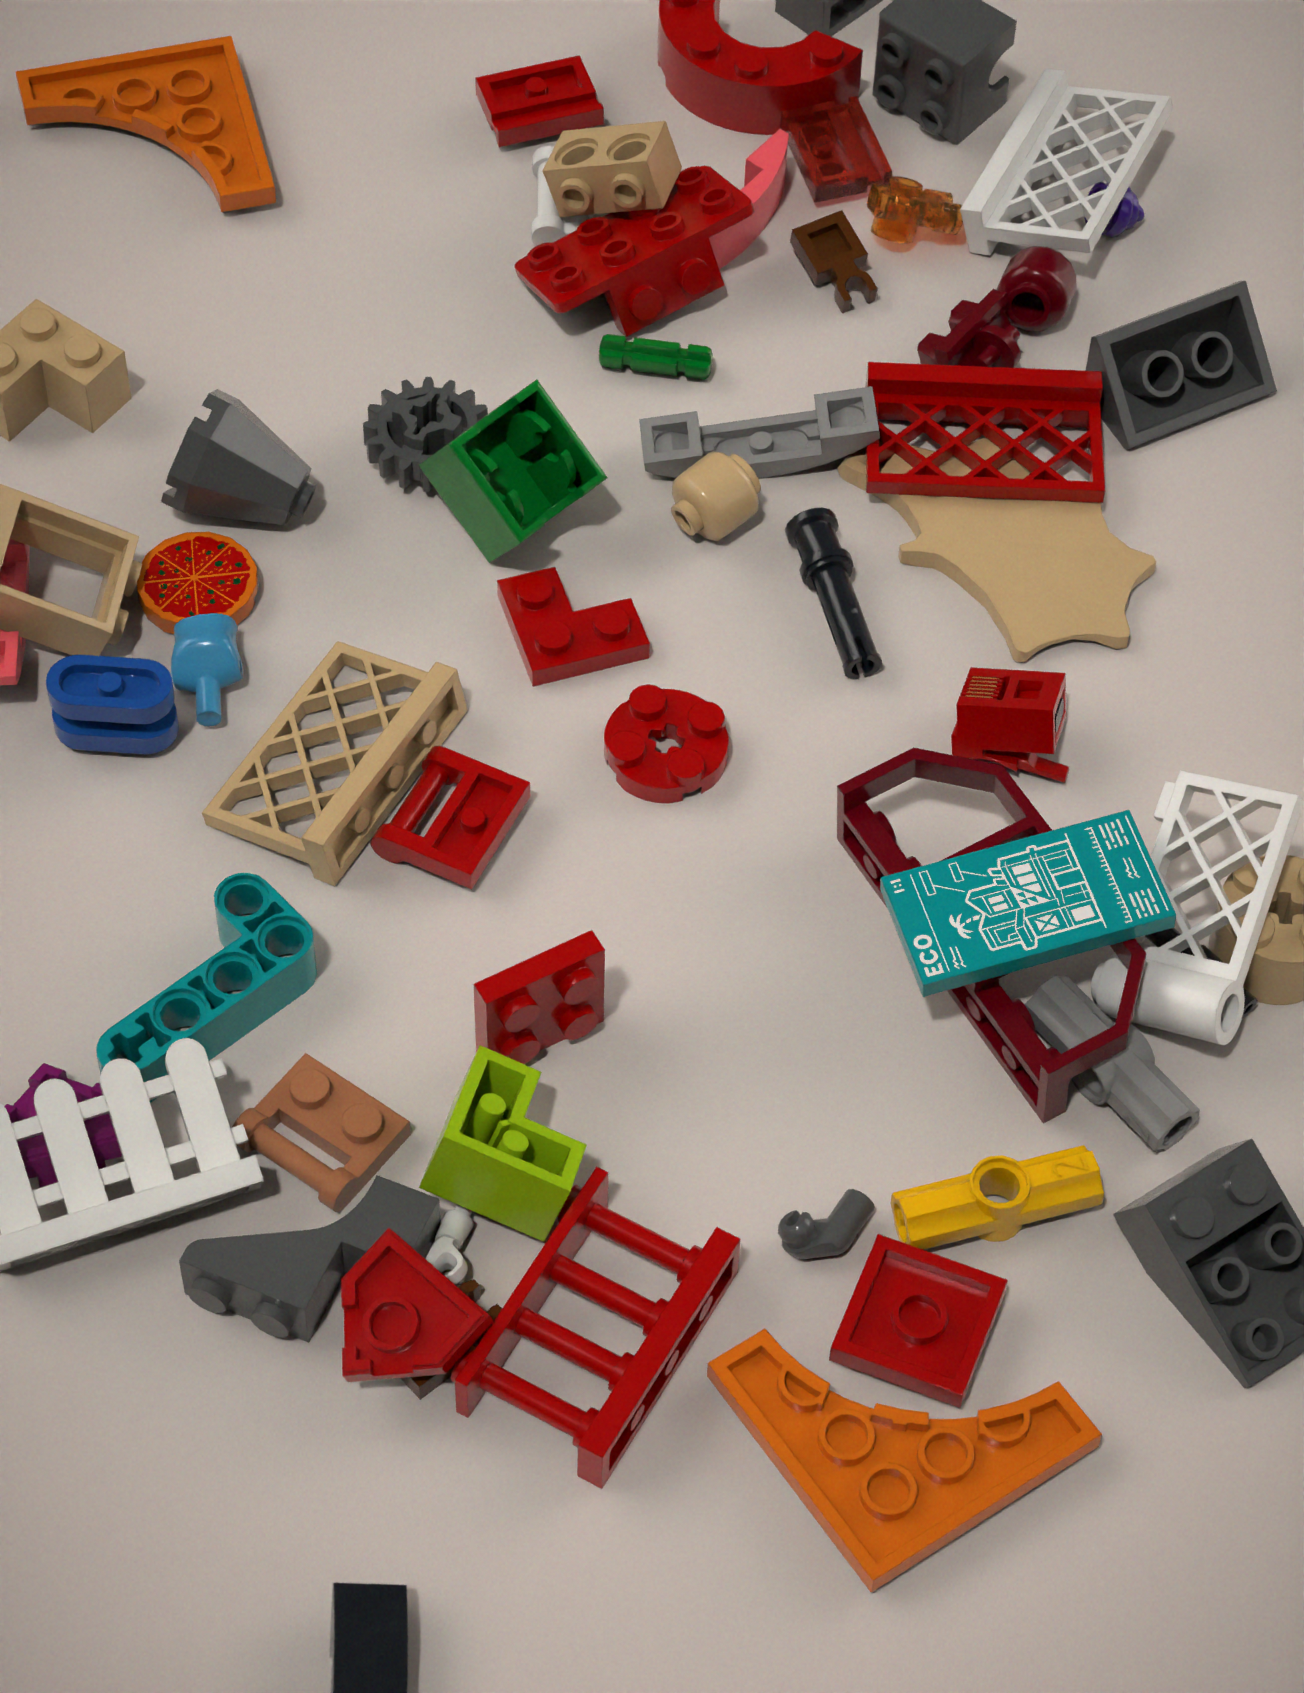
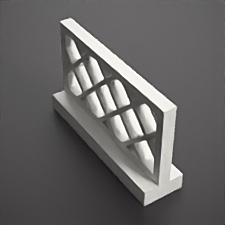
M1045 69L960 209L970 253L991 255L998 242L1091 253L1173 110L1171 96L1068 86L1065 70ZM1077 107L1099 109V111L1080 119H1073L1074 111ZM1136 113L1149 114L1147 118L1127 126L1122 121V119ZM1109 124L1115 130L1091 141L1085 135ZM1073 139L1079 145L1057 155L1052 154L1054 147ZM1123 145L1129 148L1127 153L1105 161L1101 154ZM1089 159L1094 165L1071 176L1065 171V169ZM1054 174L1058 180L1035 191L1031 189L1034 182ZM1104 180L1108 183L1106 189L1084 197L1080 190ZM1067 195L1074 201L1051 212H1047L1043 206ZM1031 210L1037 216L1021 224L1010 223L1012 218ZM1083 216L1088 221L1082 231L1059 228V226Z

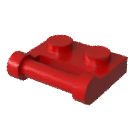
M434 746L422 762L421 766L424 772L389 824H382L378 828L370 844L374 852L386 861L392 863L405 861L472 890L530 798V782L446 747ZM458 784L425 836L422 837L415 834L414 831L444 785Z

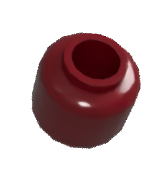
M1033 246L1021 250L1010 259L997 287V290L1007 292L1009 301L1006 305V315L1009 322L1025 331L1040 332L1055 326L1064 318L1077 289L1076 273L1071 262L1062 253L1049 247Z

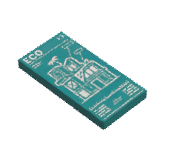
M1130 810L883 876L880 879L881 893L923 997L1174 928L1176 921L1174 908Z

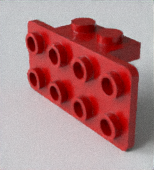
M710 166L689 167L679 173L664 208L614 212L603 217L588 219L582 222L576 231L557 241L543 243L534 247L528 252L526 257L518 260L514 267L518 278L556 313L568 312L604 293L617 329L627 337L724 286L709 238L750 217L754 213V207L748 196Z

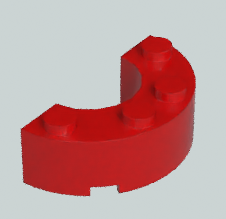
M659 0L657 58L658 66H661L665 76V86L684 108L711 124L736 132L758 135H773L781 126L805 123L806 129L809 130L840 116L859 99L863 50L817 30H814L802 41L783 47H757L739 42L723 31L719 25L720 0Z

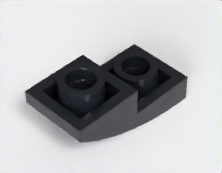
M332 1583L329 1658H332L331 1693H407V1585Z

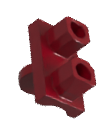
M992 289L979 303L961 300L951 310L948 320L951 331L946 336L929 332L918 343L917 351L920 363L1014 368L1021 358V351L1016 342L1020 338V333L1017 328L1010 324L1006 315V305L1009 301L1007 292Z

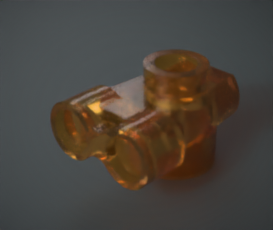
M892 176L889 185L873 183L869 191L867 208L874 215L870 230L880 238L904 244L914 242L918 226L931 228L934 232L957 235L963 223L960 212L962 205L953 203V196L950 192L932 189L922 190L923 185L913 179Z

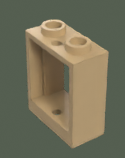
M0 484V570L9 540L13 539L104 574L92 618L0 584V629L7 632L19 631L20 637L69 655L100 656L107 643L116 646L122 636L129 614L128 611L120 608L123 595L131 596L142 567V563L133 560L139 536Z

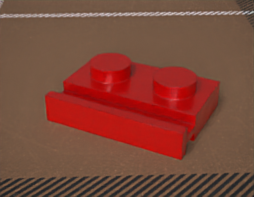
M580 55L475 78L476 96L491 130H494L498 147L558 135L566 130L585 129L604 124L603 105L597 101L596 90Z

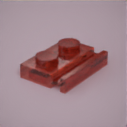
M857 96L849 97L848 104L838 106L835 105L834 101L781 111L780 128L789 134V148L814 203L865 193L870 185L881 183L883 189L891 187L892 169Z

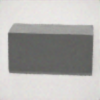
M1246 280L1238 281L1091 337L1086 371H1102L1101 419L1123 448L1126 449L1277 391Z

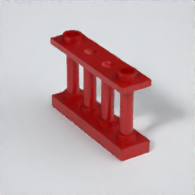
M596 1167L583 1188L578 1185H574L571 1188L557 1216L559 1224L478 1346L472 1345L455 1363L451 1373V1381L455 1383L456 1412L467 1418L470 1417L485 1392H488L572 1436V1444L578 1448L577 1476L602 1489L738 1273L741 1239L716 1227L703 1248L694 1245L689 1250L608 1209L609 1172ZM591 1231L676 1273L677 1282L680 1285L669 1301L660 1298L657 1302H654L577 1263L573 1258ZM558 1283L643 1327L642 1334L646 1338L635 1355L626 1352L621 1357L538 1314V1312ZM521 1337L608 1381V1390L612 1392L600 1411L591 1407L586 1412L502 1368Z

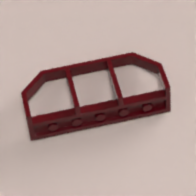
M913 747L837 786V840L885 906L886 903L880 890L881 877L922 865L913 856L906 858L896 844L895 833L887 817L879 810L873 813L866 801L914 777L994 793L1015 820V823L943 860L1052 831L1004 766ZM1135 938L1110 945L1128 969L1115 1025L1062 1054L1054 1047L1048 1049L1045 1047L1035 1033L1034 1021L1027 1007L1018 998L1011 1000L999 984V979L1008 974L947 990L1043 1124L1066 1112L1068 1087L1072 1077L1126 1049L1147 954Z

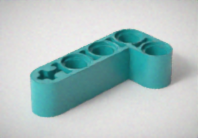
M246 872L233 874L225 878L217 886L214 893L219 940L224 948L110 1027L100 1037L96 1046L100 1075L108 1062L123 1058L137 1065L143 1082L168 1075L165 1066L167 1050L172 1043L183 1038L198 1041L204 1047L210 1061L303 995L312 987L317 977L313 930L309 923L260 876ZM251 913V915L249 916H239L241 914ZM282 954H294L290 957H278ZM231 990H243L240 993L227 994ZM178 1027H192L185 1031H174Z

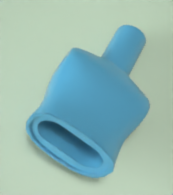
M219 613L187 617L177 622L174 626L175 644L171 657L173 684L180 691L196 692V720L203 726H215L221 722L220 689L243 678L242 661L236 644L238 626L230 616Z

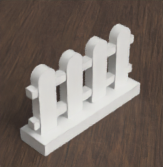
M183 1038L172 1043L167 1050L165 1066L168 1075L143 1082L137 1065L128 1059L119 1058L108 1062L101 1071L100 1087L103 1094L101 1096L78 1103L73 1088L67 1082L60 1079H49L41 1083L34 1094V1107L37 1116L11 1123L6 1108L0 1103V1271L260 1189L264 1179L256 1155L240 1159L236 1148L237 1145L248 1142L244 1125L241 1124L230 1128L215 1080L227 1076L222 1058L209 1062L204 1047L198 1041ZM174 1093L189 1141L164 1148L149 1100ZM109 1113L124 1162L98 1169L84 1121ZM43 1134L58 1182L32 1190L17 1142ZM195 1159L199 1173L175 1180L170 1166ZM130 1179L134 1193L108 1201L104 1187ZM64 1200L67 1215L45 1222L41 1221L38 1208Z

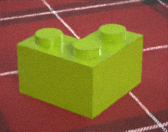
M479 1045L454 1098L419 1188L544 1242L571 1191L587 1144L525 1118L541 1071Z

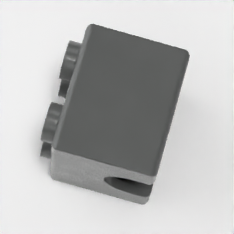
M982 0L892 1L880 11L872 95L885 107L895 108L919 122L927 132L939 134L955 145H958L1006 104L1009 78L1003 76L994 85L989 84V78L998 59L1014 44L1017 20Z

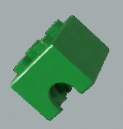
M537 379L418 465L489 563L520 545L544 527L547 521L608 478Z

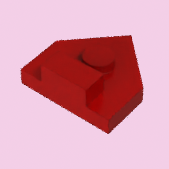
M388 1228L341 1279V1307L344 1309L342 1376L347 1382L446 1374L494 1321L487 1312L393 1230Z

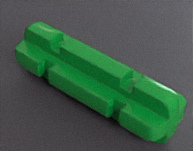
M611 334L604 335L600 342L599 362L602 366L608 368L623 369L624 365H630L633 371L677 376L679 371L685 372V377L706 379L709 377L712 367L713 354L708 346L689 344L688 349L681 348L680 343L636 337H634L633 342H629L626 336Z

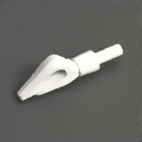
M456 1205L454 1210H448L444 1214L435 1237V1242L426 1257V1260L441 1273L448 1269L452 1270L445 1277L457 1287L463 1283L468 1270L467 1263L459 1250L473 1227V1222L470 1218L472 1211L460 1205Z

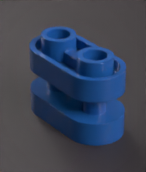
M72 655L59 660L48 671L46 687L52 707L56 736L64 745L77 750L153 754L168 748L175 741L179 732V724L174 704L173 682L170 672L161 663L140 658Z

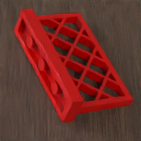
M868 362L865 387L872 386L880 439L866 446V493L1103 503L1105 478L1100 400L1103 390L1102 371ZM879 419L910 421L912 424L896 435L879 422ZM938 422L968 423L970 427L954 437L940 426ZM996 425H1025L1029 429L1016 439H1013ZM1054 427L1087 428V432L1072 442ZM922 433H925L942 446L927 458L908 444ZM981 435L1000 448L998 452L987 460H984L967 447ZM1040 437L1059 451V453L1045 463L1026 449ZM893 454H897L913 467L905 474L879 473V464ZM955 456L972 471L965 476H949L938 467ZM1013 458L1031 473L1023 479L1008 478L997 469ZM1073 461L1090 474V481H1068L1056 471L1068 462Z

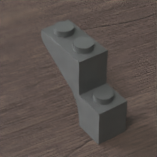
M376 1175L366 1195L357 1206L344 1217L327 1226L311 1230L196 1240L187 1246L179 1260L184 1293L195 1304L207 1311L223 1313L227 1310L250 1319L257 1328L271 1336L284 1338L291 1335L310 1342L341 1283V1279L388 1228L393 1230L426 1259L435 1242V1237L441 1224L439 1198Z

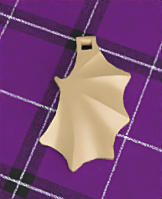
M986 437L974 441L967 446L984 460H987L1000 450L999 447ZM910 445L926 458L935 452ZM866 447L849 454L838 467V473L842 479L866 491ZM893 454L880 464L884 467L879 473L905 474L913 467L897 454ZM955 456L938 467L949 476H965L972 471ZM1013 458L997 469L1008 478L1023 479L1031 473ZM870 493L895 509L916 536L914 541L899 545L898 557L900 563L916 567L933 568L960 585L985 607L1005 638L1013 660L1026 662L1041 649L1071 639L1095 641L1114 649L1127 648L1130 628L1125 615V609L1130 592L1138 584L1154 574L1157 561L1152 555L1128 547L1109 532L1102 515L1101 503Z

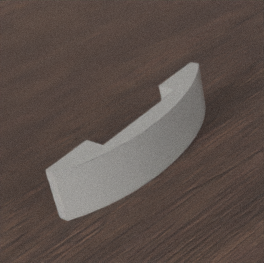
M870 386L814 394L816 410L706 426L699 425L697 411L639 419L645 471L677 478L710 452H720L728 456L737 454L751 466L758 478L789 474L832 462L880 439L873 388Z

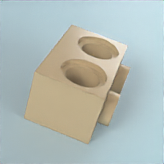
M666 121L562 131L542 172L559 216L569 217L664 208L682 166Z

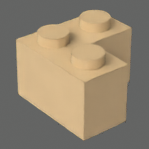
M35 299L0 330V436L9 442L48 407L94 433L131 400L125 351L40 300Z

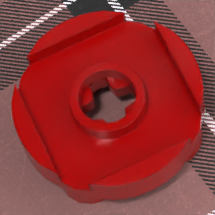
M650 684L641 685L633 689L629 700L620 704L615 709L605 727L604 757L606 764L608 765L609 763L610 768L616 773V782L626 792L645 801L666 804L683 801L684 793L693 792L700 787L702 794L719 781L727 765L729 736L725 727L723 710L719 705L705 701L701 697L689 692L661 689ZM662 738L673 739L682 747L671 746L667 753H660L656 751V740Z

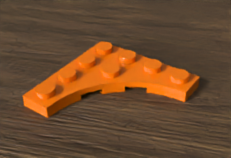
M232 36L16 71L19 94L27 125L52 122H79L128 130L168 147L191 164L208 183L217 199L221 212L276 203L275 185Z
M765 1328L707 1364V1377L871 1593L1098 1448L1102 1433L1059 1381L1015 1402L978 1410L976 1417L929 1419V1412L899 1409L876 1403L873 1409L831 1391L829 1382L801 1365L778 1344Z

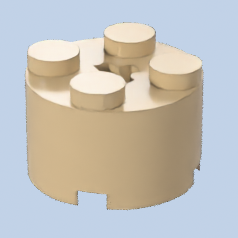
M1260 856L1259 858L1263 864L1265 856ZM1286 856L1243 985L1260 1003L1289 1005L1304 1000V859L1300 857ZM1251 862L1231 873L1223 885V889L1231 904L1252 893L1258 875ZM1218 901L1216 913H1218V912H1220L1221 910H1223L1222 907H1221V905H1220V903H1219V901ZM1245 914L1239 917L1241 923H1243ZM1230 923L1210 934L1208 946L1209 950L1218 956L1223 963L1227 964L1230 962L1238 938Z

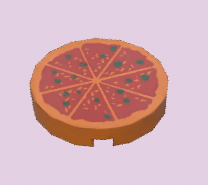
M185 532L163 540L146 554L137 580L139 604L147 619L164 632L174 634V626L177 622L199 614L219 613L228 615L238 625L252 611L255 605L254 598L258 591L257 566L248 550L232 538L213 532Z

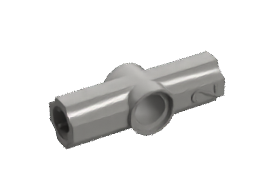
M1067 975L1051 977L1041 984L1035 994L1025 1003L1034 1021L1035 1029L1060 1054L1115 1025ZM1131 1024L1125 1050L1071 1078L1075 1087L1086 1099L1097 1105L1107 1102L1154 1151L1159 1149L1166 1151L1179 1142L1185 1133L1197 1122L1200 1109L1155 1065V1057L1151 1046L1144 1035L1133 1024Z

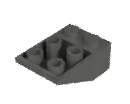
M1252 1138L1215 1150L1113 1214L1148 1276L1244 1388L1251 1387L1304 1352V1227Z

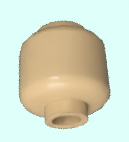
M710 452L673 481L672 495L675 504L671 507L672 516L679 527L688 535L693 536L698 533L708 540L719 541L757 512L759 501L757 494L761 491L759 479L751 466L737 454L728 456L720 452Z

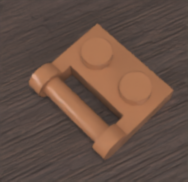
M307 1053L295 1063L254 1108H248L240 1114L232 1126L235 1127L243 1124L248 1142L237 1145L245 1152H251L255 1149L319 1192L318 1200L335 1212L343 1210L411 1135L409 1120ZM281 1122L344 1164V1167H338L333 1170L274 1129Z

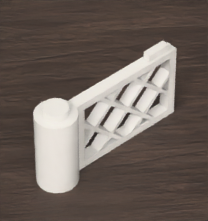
M1181 770L1176 783L1165 781L1153 816L1157 821L1162 822L1151 854V859L1174 908L1176 921L1183 933L1160 947L1143 944L1145 936L1135 938L1147 954L1132 1020L1133 1023L1221 1045H1226L1233 1039L1241 1023L1244 1011L1245 996L1243 985L1304 805V801L1299 795ZM1194 791L1216 796L1224 812L1192 830L1186 814ZM1228 799L1238 800L1241 802L1232 807ZM1262 806L1280 809L1274 831L1251 843L1240 820ZM1232 826L1243 849L1212 867L1200 843ZM1182 830L1184 836L1178 839L1179 834ZM1192 849L1203 873L1172 891L1165 877L1170 861ZM1266 853L1262 864L1259 857ZM1251 862L1258 875L1252 893L1231 904L1219 880ZM1211 886L1223 910L1191 928L1180 903ZM1245 914L1243 923H1241L1239 917ZM1230 923L1238 938L1229 964L1207 959L1199 941ZM1190 947L1194 956L1181 953V951ZM1116 953L1111 955L1106 962L1098 965L1091 981L1092 998L1096 1000L1097 1006L1107 1016L1117 1018L1128 969Z

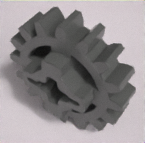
M425 377L422 387L414 388L408 380L401 381L402 393L396 395L394 392L385 389L381 392L382 405L370 404L368 406V421L363 422L367 460L369 464L379 463V473L383 479L397 473L399 474V487L405 489L413 480L421 481L423 491L430 492L432 484L418 465L488 414V408L486 404L475 405V392L471 389L460 395L456 394L455 381L453 380L446 382L442 388L434 387L432 377Z

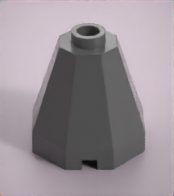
M218 389L208 393L202 406L211 409V413L207 421L194 417L167 476L166 484L172 486V488L163 492L161 502L183 513L285 525L292 514L302 518L316 490V485L308 482L312 468L239 399Z

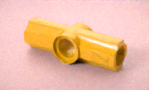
M1085 1145L1022 1161H1016L1014 1158L1003 1155L989 1156L979 1161L970 1174L893 1192L891 1195V1208L895 1230L900 1242L924 1250L976 1236L990 1242L1006 1241L1014 1237L1020 1231L1023 1224L1101 1205L1104 1191L1101 1183L1100 1168L1093 1151H1088ZM999 1195L1009 1200V1202L997 1203L990 1201L985 1196Z

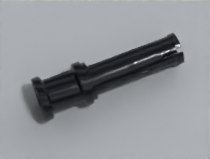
M822 507L802 511L795 515L785 528L788 543L793 547H797L802 561L799 569L802 581L812 590H816L841 658L845 676L850 679H859V672L856 664L859 662L864 678L869 677L880 669L882 660L880 654L877 653L850 581L854 567L850 553L842 549L836 535L839 527L836 515L830 509Z

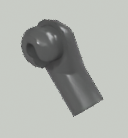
M848 1189L828 1218L813 1220L807 1212H802L801 1215L797 1210L789 1212L781 1219L778 1225V1234L782 1239V1247L788 1254L801 1260L840 1255L849 1248L873 1213L875 1206L864 1193L855 1189Z

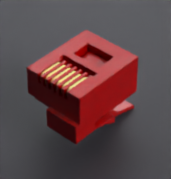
M970 667L965 685L956 704L957 722L951 735L952 755L970 759H984L999 763L1015 772L1018 769H1022L1065 783L1069 773V766L1038 757L1036 753H1055L1066 719V673Z

